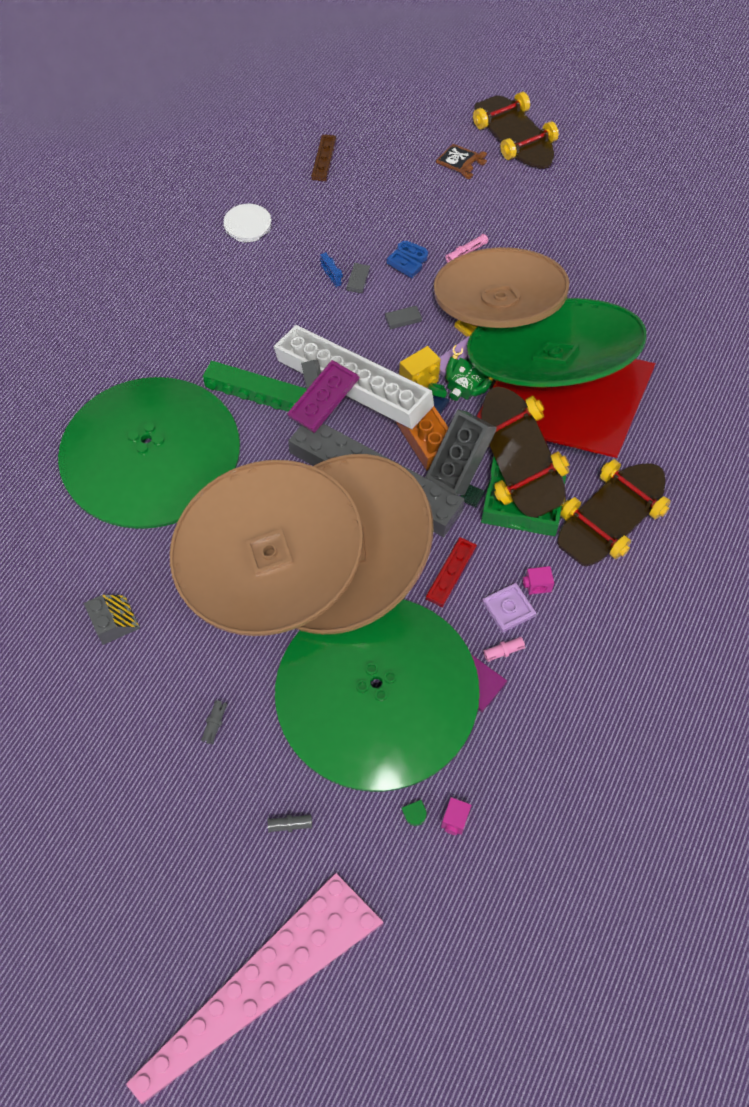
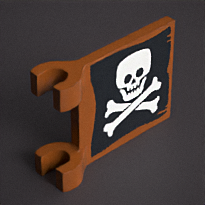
M452 144L436 160V163L461 172L465 178L471 179L473 177V173H470L473 170L471 164L476 160L478 164L484 166L487 163V160L484 159L487 153L484 151L476 153Z

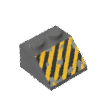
M101 595L84 603L103 645L140 629L125 595Z

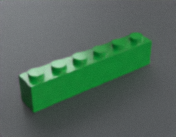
M212 360L203 374L204 385L210 390H217L227 395H234L244 400L247 399L287 412L290 411L307 390V388Z

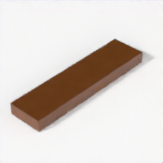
M322 134L311 180L327 182L337 136Z

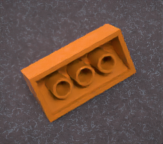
M434 406L413 429L395 421L426 471L429 470L449 428Z

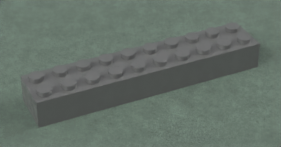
M324 423L315 433L301 425L288 440L290 454L312 466L334 457L351 454H369L389 459ZM404 467L415 477L427 495L433 516V532L445 537L462 513L465 499Z

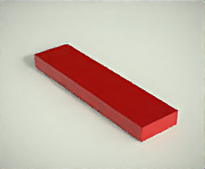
M461 537L458 539L427 593L425 600L442 608L444 607L476 550L477 544Z

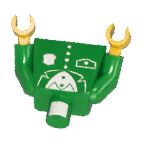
M457 345L453 347V356L450 357L446 366V380L449 382L447 387L451 390L450 398L458 401L460 397L468 400L472 396L476 397L486 393L493 383V378L483 374L473 364L463 358L457 359L463 353V347L460 353H456L454 350Z

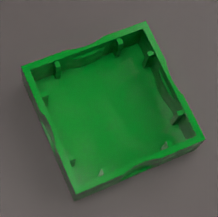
M494 456L481 523L555 537L559 526L561 507L543 516H539V518L525 515L517 507L514 500L504 505L502 501L497 499L494 493L496 491L494 485L501 480L505 482V479ZM566 475L562 477L564 484L566 481Z

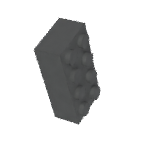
M457 410L426 478L455 495H465L497 427L467 411Z

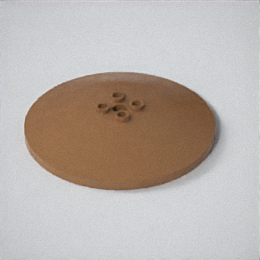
M487 248L466 253L444 265L434 281L435 299L446 313L465 323L491 328L517 327L543 320L559 310L569 294V278L560 264L543 254L520 248Z

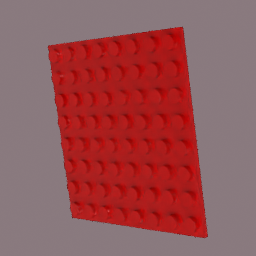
M635 359L629 365L605 377L567 386L530 387L496 380L492 388L503 387L519 395L525 402L531 396H534L536 400H540L544 407L542 411L544 418L538 420L537 423L545 441L618 458L656 363ZM483 406L477 415L480 419H482Z

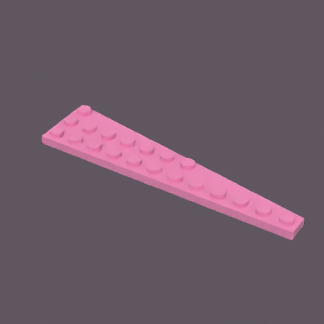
M335 873L126 1085L140 1103L144 1104L172 1083L174 1079L180 1077L201 1059H204L241 1029H244L291 994L297 987L304 984L321 969L327 967L337 957L347 952L357 942L363 940L383 925L384 922Z

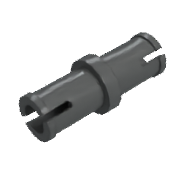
M214 701L210 717L206 719L207 725L201 741H206L207 744H214L218 728L222 726L221 720L227 707L226 703L222 704V701Z
M311 814L293 817L287 815V817L273 819L267 818L268 833L286 830L289 833L296 829H312Z

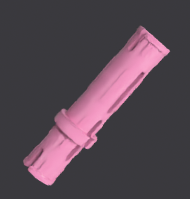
M482 234L469 243L458 246L455 251L445 256L447 263L487 244V236Z

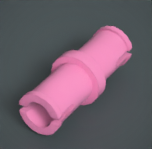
M521 636L508 642L502 641L495 647L483 650L487 662H490L502 656L506 658L513 652L525 649V643Z

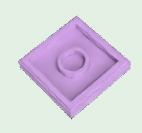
M517 583L482 599L484 606L502 633L535 617L537 614Z

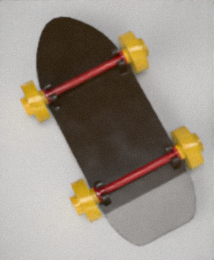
M525 92L517 93L513 100L496 95L475 104L473 121L478 129L487 127L501 142V153L505 159L516 158L529 166L542 169L552 165L554 159L552 142L558 140V128L553 121H549L540 130L524 113L530 109V100Z
M494 387L488 391L482 409V420L497 427L489 445L505 479V482L501 480L495 483L496 491L494 493L497 499L502 501L504 505L514 500L517 507L525 515L539 518V516H543L565 503L566 490L562 477L569 473L568 466L570 464L565 455L562 456L559 451L551 454L537 423L538 420L544 418L542 412L544 407L541 401L531 396L525 402L519 395L509 389Z
M613 459L611 462H607L602 467L600 478L606 484L580 509L581 501L576 497L567 500L562 505L560 517L567 522L559 533L557 541L559 548L582 566L596 564L608 555L614 559L625 556L630 550L629 545L631 543V539L627 536L648 515L656 520L660 516L663 517L670 509L668 506L671 501L663 496L665 473L660 466L651 463L638 464L618 471L621 466L618 461Z

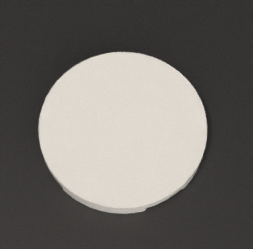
M256 204L235 206L224 217L226 233L240 242L260 240V237L269 233L272 225L269 212Z

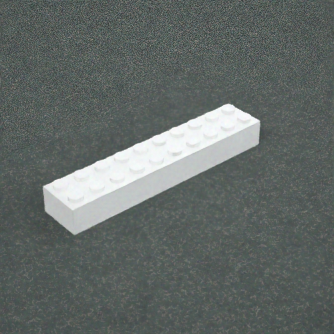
M295 325L274 345L278 361L303 373L301 363L315 359L319 361L321 372L333 360L356 373L360 379L346 396L410 429H413L434 406L432 390L298 325Z

